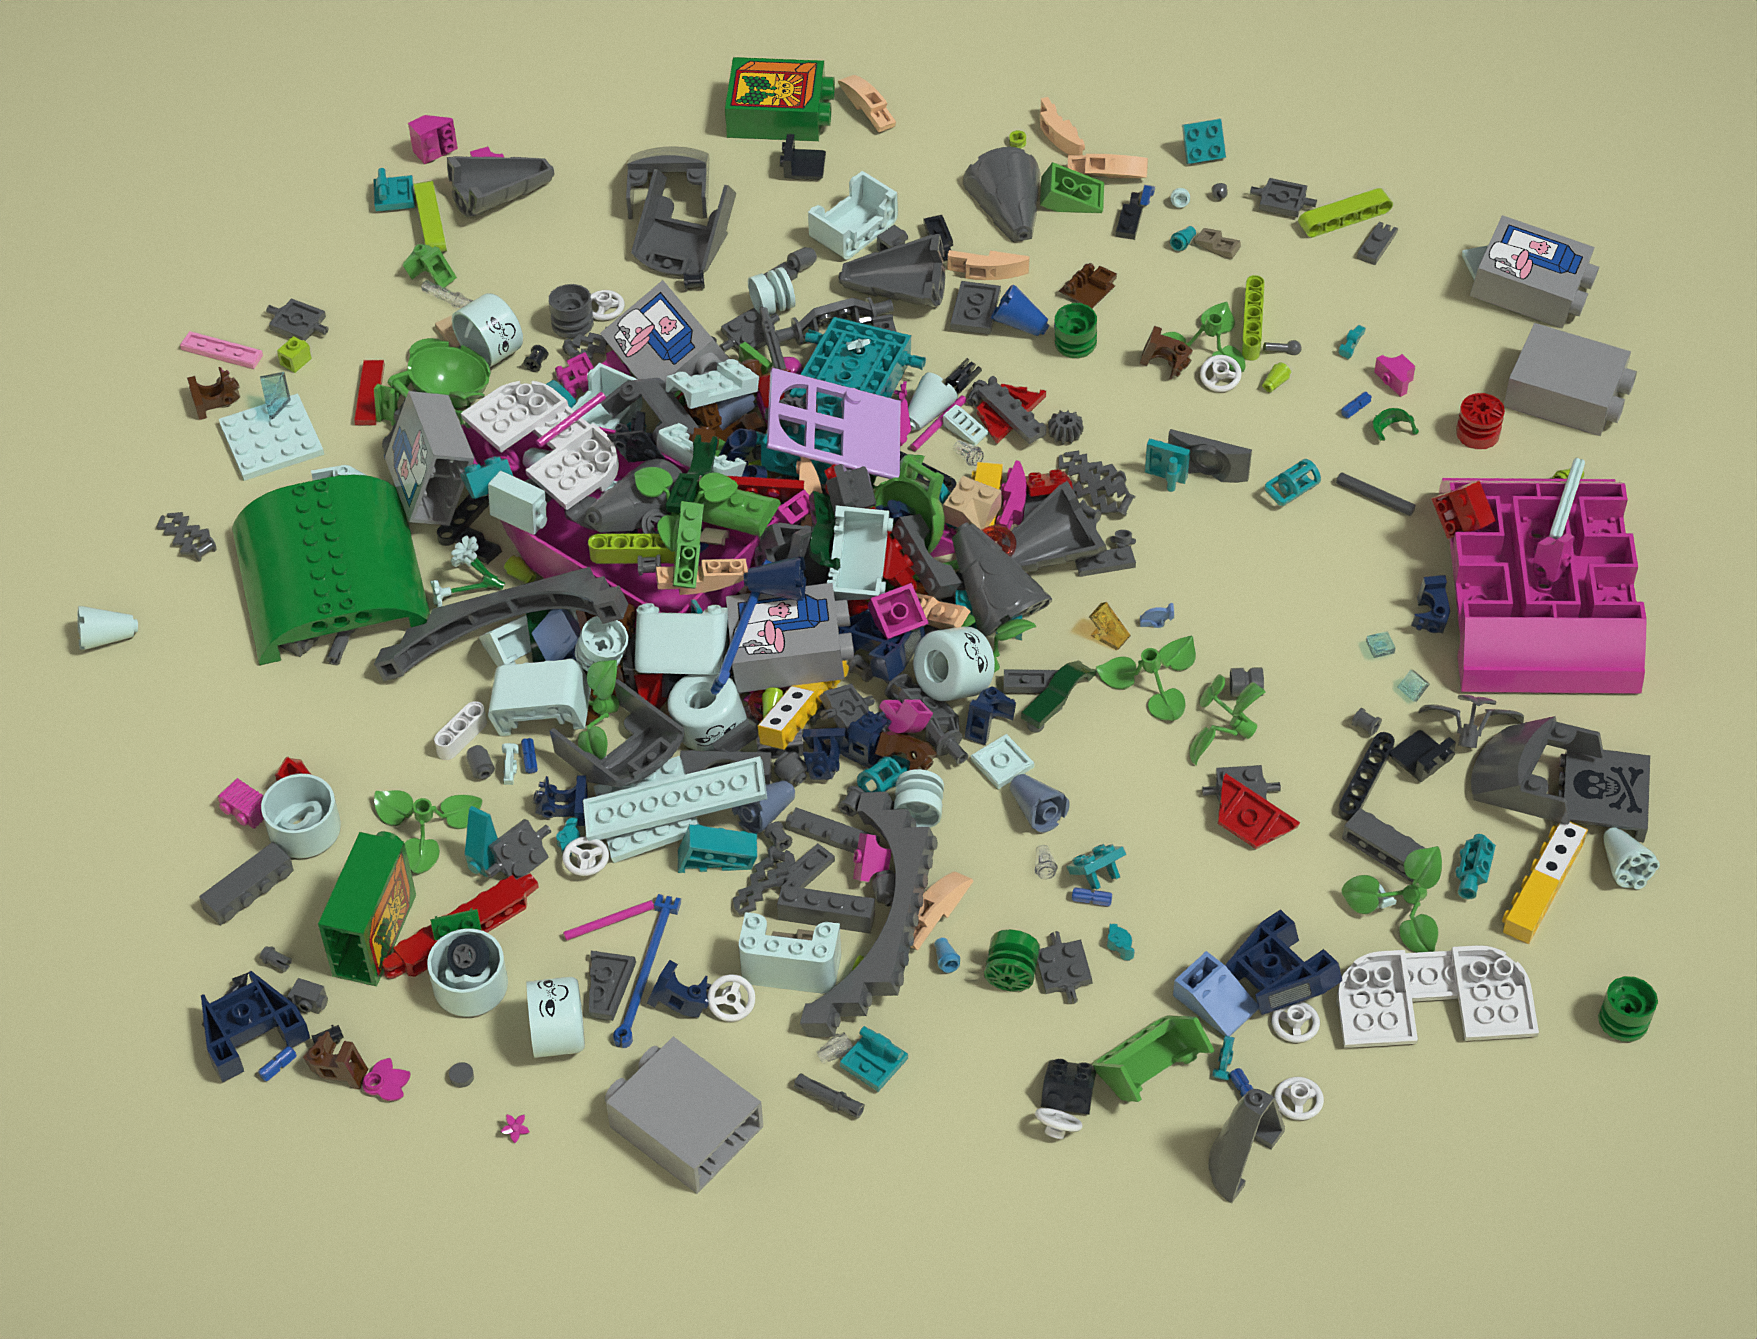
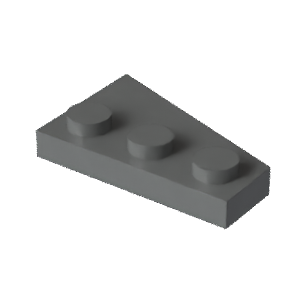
M591 950L592 967L590 968L589 1013L592 1018L613 1021L636 965V959L634 956Z

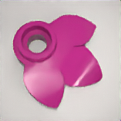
M386 1058L374 1065L372 1072H369L363 1079L362 1086L367 1094L379 1095L387 1101L399 1100L404 1097L401 1088L407 1084L411 1073L403 1069H393L391 1058Z

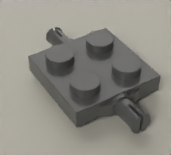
M1269 178L1264 188L1251 186L1250 194L1261 196L1259 210L1298 218L1300 210L1304 205L1314 208L1317 205V199L1306 197L1307 185Z
M292 298L281 308L272 305L267 306L266 312L275 315L274 319L269 323L270 330L290 338L294 336L304 341L315 331L324 335L328 333L329 328L320 324L326 318L324 310Z
M752 308L722 325L721 331L728 338V341L720 344L719 347L725 352L732 347L739 350V345L744 342L748 343L755 350L767 345L761 325V314L755 308ZM777 313L770 316L773 323L780 321Z
M852 683L825 691L819 696L824 707L827 709L821 711L822 719L833 718L838 728H846L847 730L853 721L856 722L869 711L868 706L875 703V699H872L873 696L863 698L856 691Z
M1262 765L1216 768V786H1202V796L1216 795L1219 802L1225 773L1266 800L1267 792L1281 791L1280 782L1266 783L1263 777Z
M523 819L491 843L489 848L494 855L495 864L485 870L486 875L491 879L501 871L505 874L506 878L513 875L515 879L527 875L547 860L549 856L542 845V839L551 833L549 826L544 825L535 832L530 822Z
M1055 931L1056 939L1054 932L1050 934L1053 945L1039 950L1037 962L1046 994L1066 992L1068 1003L1073 1004L1072 997L1074 1003L1078 1001L1075 990L1081 986L1093 984L1092 976L1081 939L1062 943L1060 933Z

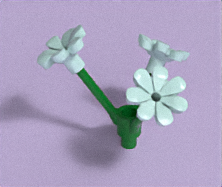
M464 536L462 543L459 542L455 545L456 549L451 552L454 556L451 562L455 567L464 563L469 567H474L483 575L481 583L450 589V587L441 588L438 580L430 581L434 595L433 603L434 605L437 604V608L442 606L443 597L451 596V593L487 587L503 589L505 582L499 580L498 576L490 573L478 560L477 554L474 552L478 549L477 540L474 536L470 539L468 536Z

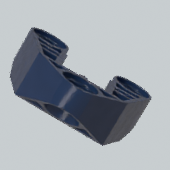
M738 429L727 438L719 456H727V461L735 462L736 458L744 461L756 446V431ZM745 461L746 465L742 477L767 478L766 467L749 465L748 461Z

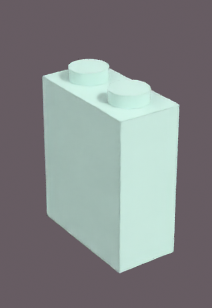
M500 471L488 484L490 515L535 535L547 522L545 491Z

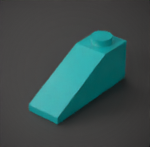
M471 806L468 814L464 855L470 871L488 877L485 870L495 864L494 855L489 845L497 840L498 837L491 815Z

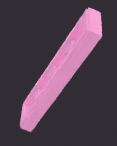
M189 331L180 344L183 351L255 369L263 357L262 350Z

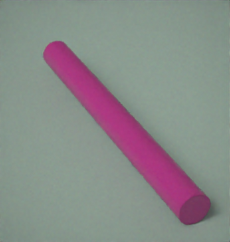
M598 393L536 440L537 445L540 448L600 404L606 399L604 393Z
M961 395L954 404L910 445V448L913 451H917L943 425L944 414L954 405L962 407L967 402L966 397Z
M652 900L564 931L565 940L573 939L655 909Z

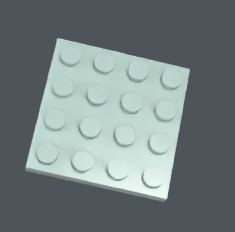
M298 394L219 419L222 431L244 481L324 455L322 445Z
M680 756L669 759L658 770L639 781L620 787L598 784L594 786L596 796L686 774ZM697 816L606 838L612 861L616 863L683 839L689 824L699 825Z

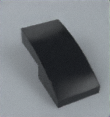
M470 527L466 528L454 539L455 544L459 542L462 543L464 536H468L469 539L474 536L478 545V549L474 552L477 554L478 560L487 565L502 552L500 545L486 540L482 532Z

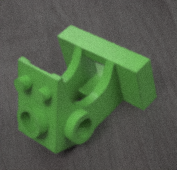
M418 244L403 263V267L412 280L423 271L429 272L441 290L457 278L442 252L436 246L432 248L429 245Z

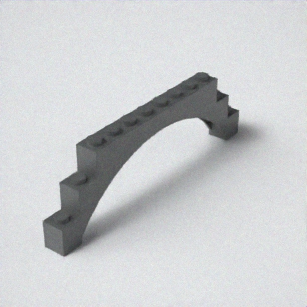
M587 567L434 608L426 624L406 630L400 644L380 649L374 665L383 681L404 676V673L415 664L453 640L502 619L548 609H573L596 615L600 618L602 624L623 619L628 602L620 586L610 588L604 576L595 578L591 568Z
M888 792L861 793L857 812L864 825H871L890 845L896 870V886L892 907L878 939L859 965L828 993L812 1003H805L800 1025L808 1037H835L837 1027L840 1026V1017L867 1016L868 1009L872 1005V996H898L900 987L904 983V971L909 963L908 954L910 946L914 943L913 934L915 927L918 926V914L920 907L923 906V894L928 886V874L933 866L932 857L934 850L937 849L938 842L930 827H916V820L911 816L908 809L894 810V801L891 800Z

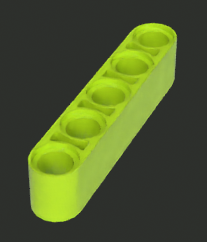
M433 180L414 183L425 245H429L432 248L436 246L441 252H446V242Z
M1376 188L1306 211L1300 215L1298 223L1309 237H1316L1383 215L1392 209L1393 202L1382 188Z
M1258 275L1249 276L1246 280L1242 355L1244 359L1249 361L1259 358L1262 341L1265 282Z
M595 534L588 540L590 559L595 563H638V556L647 558L656 557L657 555L661 556V563H674L675 551L671 552L666 547L659 534Z

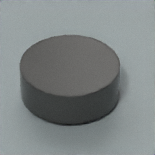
M465 1062L454 1064L449 1070L451 1083L460 1088L470 1085L474 1080L472 1066Z

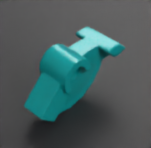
M1358 325L1354 330L1351 329L1346 337V345L1341 344L1338 352L1341 356L1347 359L1352 357L1354 348L1365 334L1366 328Z
M569 818L563 830L559 831L556 835L557 845L561 848L562 854L571 841L580 838V833L576 828L578 826L577 818Z
M1109 924L1108 949L1119 952L1123 960L1133 959L1135 950L1131 948L1132 937L1130 933L1118 927V924Z
M1226 1035L1224 1037L1223 1047L1220 1049L1218 1059L1220 1066L1219 1069L1214 1068L1212 1076L1215 1078L1230 1079V1072L1226 1070L1228 1064L1231 1065L1233 1058L1234 1037Z

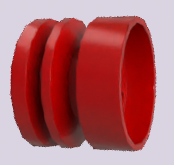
M1475 393L1467 396L1461 403L1456 428L1457 438L1460 442L1473 449L1493 447L1499 441L1505 414L1503 403L1495 396L1486 393Z

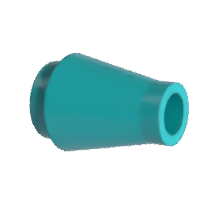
M1188 226L1173 233L1170 239L1171 247L1176 251L1185 250L1196 235L1195 228Z

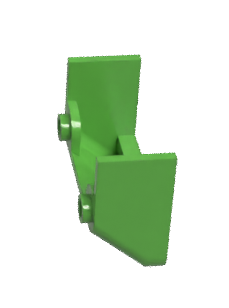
M1167 1015L1157 1019L1102 1055L1092 1065L1097 1074L1121 1100L1139 1102L1142 1100L1140 1092L1143 1089L1142 1084L1175 1062L1188 1064L1197 1059L1198 1053H1213L1215 1050L1197 1017Z

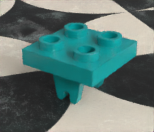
M1220 118L1182 124L1187 164L1226 158L1222 121Z
M1104 844L1098 845L1091 849L1092 853L1086 856L1081 854L1072 859L1073 863L1066 866L1068 872L1072 875H1085L1091 888L1097 890L1101 886L1095 872L1096 870L1105 866L1112 880L1120 878L1115 861L1127 855L1123 846H1114L1113 844L1107 846Z

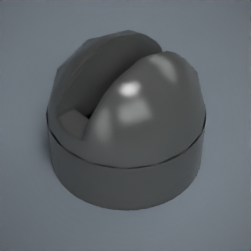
M1217 183L1211 188L1212 195L1217 200L1225 199L1228 195L1227 185L1224 183Z

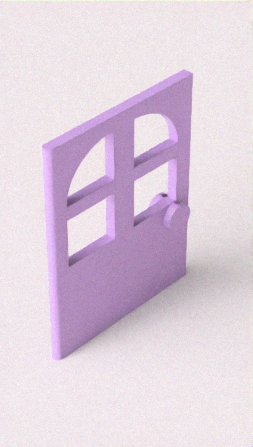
M772 368L770 372L767 431L768 449L832 465L835 464L836 466L843 464L851 470L865 466L868 474L887 479L899 477L901 401ZM804 388L806 389V409L779 403L780 396L787 390ZM816 392L843 398L841 401L842 419L816 412ZM779 419L805 425L804 446L787 436L780 425ZM815 428L841 434V455L814 449Z

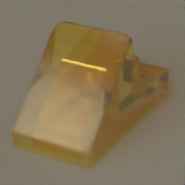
M1107 602L1100 603L1089 616L1097 627L1091 636L1115 650H1119L1131 636Z

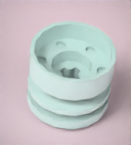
M783 267L775 269V272L773 270L768 271L767 278L763 273L748 277L750 298L754 308L759 313L761 306L768 309L769 315L775 314L776 306L780 311H784L786 307L788 309L795 307L793 285Z
M598 616L588 620L582 628L575 646L577 662L586 671H588L593 663L599 661L617 660L618 666L628 644L626 628L618 620L602 624Z
M917 769L903 772L896 782L894 810L908 809L911 816L916 820V827L931 828L936 826L942 817L943 780L937 774L927 770Z

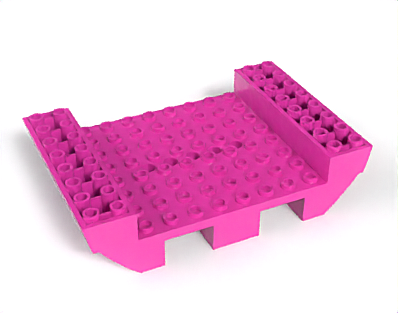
M1442 478L1439 495L1480 480L1496 520L1472 532H1455V537L1449 539L1460 631L1457 659L1461 692L1642 693L1645 676L1647 618L1644 602L1636 601L1634 582L1638 571V561L1633 533H1626L1623 517L1628 501L1625 483L1616 482L1615 479H1580L1563 535L1568 533L1575 536L1570 552L1572 558L1566 567L1564 576L1553 582L1546 579V571L1541 572L1537 569L1542 566L1533 561L1538 542L1550 536L1567 479ZM1533 534H1539L1542 538H1535ZM1540 584H1545V585H1547L1549 588L1544 589V588H1541L1539 585H1540Z

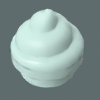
M1177 188L1171 193L1170 199L1175 207L1182 208L1190 202V194L1184 188Z

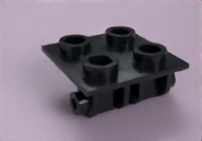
M619 423L615 427L616 431L614 434H607L610 441L614 443V446L629 463L665 458L643 430L630 432L625 424Z

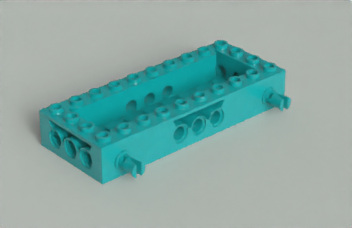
M834 317L824 334L808 329V332H806L805 342L818 345L801 375L891 398L907 367L910 366L923 370L926 364V357L911 355L912 335ZM858 339H869L870 344L860 348L861 352H857L856 348L848 350L846 343ZM793 388L790 392V397L801 398L803 394H806V389ZM816 392L818 413L842 419L841 401L843 398ZM801 424L798 426L797 434L793 433L791 426H782V429L789 438L804 446L805 425ZM822 429L815 431L814 449L841 455V434ZM756 431V444L761 445V466L766 467V470L799 478L800 474H797L796 465L797 461H801V457L768 449L767 434ZM810 459L820 483L826 484L828 478L824 471L830 468L832 464Z

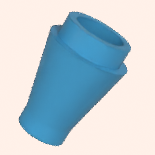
M946 938L937 939L934 946L936 948L938 967L946 973L956 971L960 966V956Z

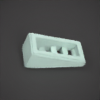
M954 405L943 416V426L974 446L988 435L989 431L958 405Z

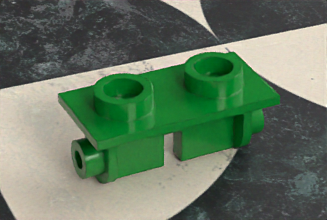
M470 908L469 911L441 917L435 916L434 919H430L435 940L460 929L482 930L477 909L472 910Z

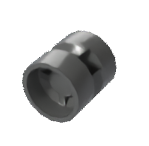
M1252 667L1248 672L1244 668H1230L1231 697H1238L1241 691L1251 682L1264 689L1263 668Z

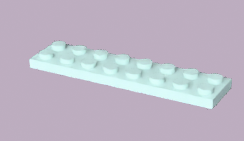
M759 756L584 799L586 837L588 841L601 840L766 800L767 791L763 761Z

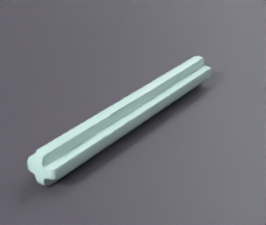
M1575 458L1573 460L1549 537L1558 539L1563 535L1584 469L1585 461L1583 459Z

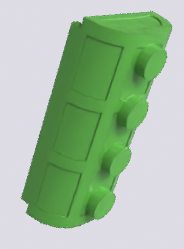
M739 489L731 497L719 503L706 501L704 495L698 501L699 504H704L703 522L760 537L781 504L779 499Z

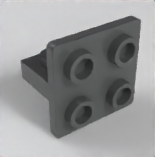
M843 464L834 466L837 477L826 481L834 515L836 506L867 509L877 504L868 470L865 466L852 471L850 469L847 470Z

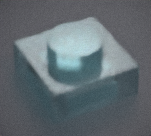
M1388 631L1367 636L1366 643L1373 658L1395 653L1396 648Z
M1410 670L1397 688L1412 701L1417 702L1430 684L1416 671Z

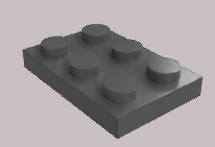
M961 281L950 329L991 334L994 322L991 316L996 306H998L1001 286Z

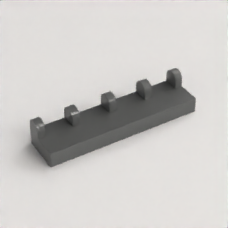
M991 376L988 379V384L978 389V395L1028 444L1046 435V425L1043 422L1039 423L1031 411L1027 412L1021 406L1022 402L1019 399L1015 400L1009 394V390L1006 387H1001L997 383L995 376Z
M797 807L792 815L788 814L786 819L787 830L854 853L858 848L860 833L871 834ZM876 835L878 845L880 843V836Z

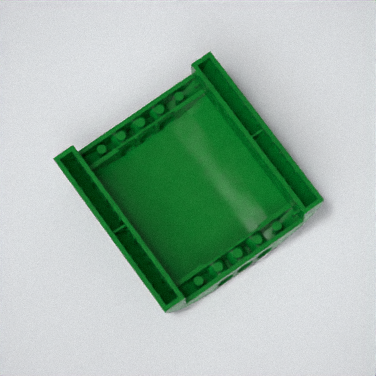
M352 474L289 485L256 498L235 519L232 531L259 665L281 661L278 645L406 617L409 619L410 627L427 623L430 612L407 516L396 487L389 482L372 476Z

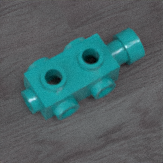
M1475 834L1473 839L1466 840L1465 847L1460 850L1462 859L1460 866L1456 867L1455 872L1457 878L1461 881L1458 894L1465 899H1474L1477 896L1478 885L1488 881L1496 845L1483 834Z

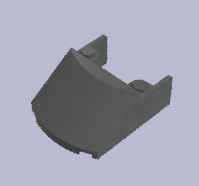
M669 146L651 148L631 155L627 163L626 200L628 219H633L634 187L645 184L648 172H653L654 169L660 172H687V181L690 184L702 185L703 218H707L709 153L688 147Z
M654 169L631 253L647 267L664 274L683 276V272L694 274L699 273L701 270L704 273L709 269L728 235L726 230L736 198V192L729 185H724L718 209L710 214L707 226L673 219L674 203L670 198L662 196L667 177L659 170Z
M616 679L615 692L619 705L631 713L624 720L625 729L632 734L630 738L600 760L592 753L584 752L555 728L550 730L555 754L582 775H586L587 782L620 787L639 781L662 767L677 751L685 733L682 726L619 679Z
M1556 716L1506 727L1486 744L1475 762L1471 776V790L1474 801L1568 825L1571 820L1567 800L1546 794L1549 788L1547 780L1532 774L1546 745L1602 758L1604 752L1600 732L1557 722Z

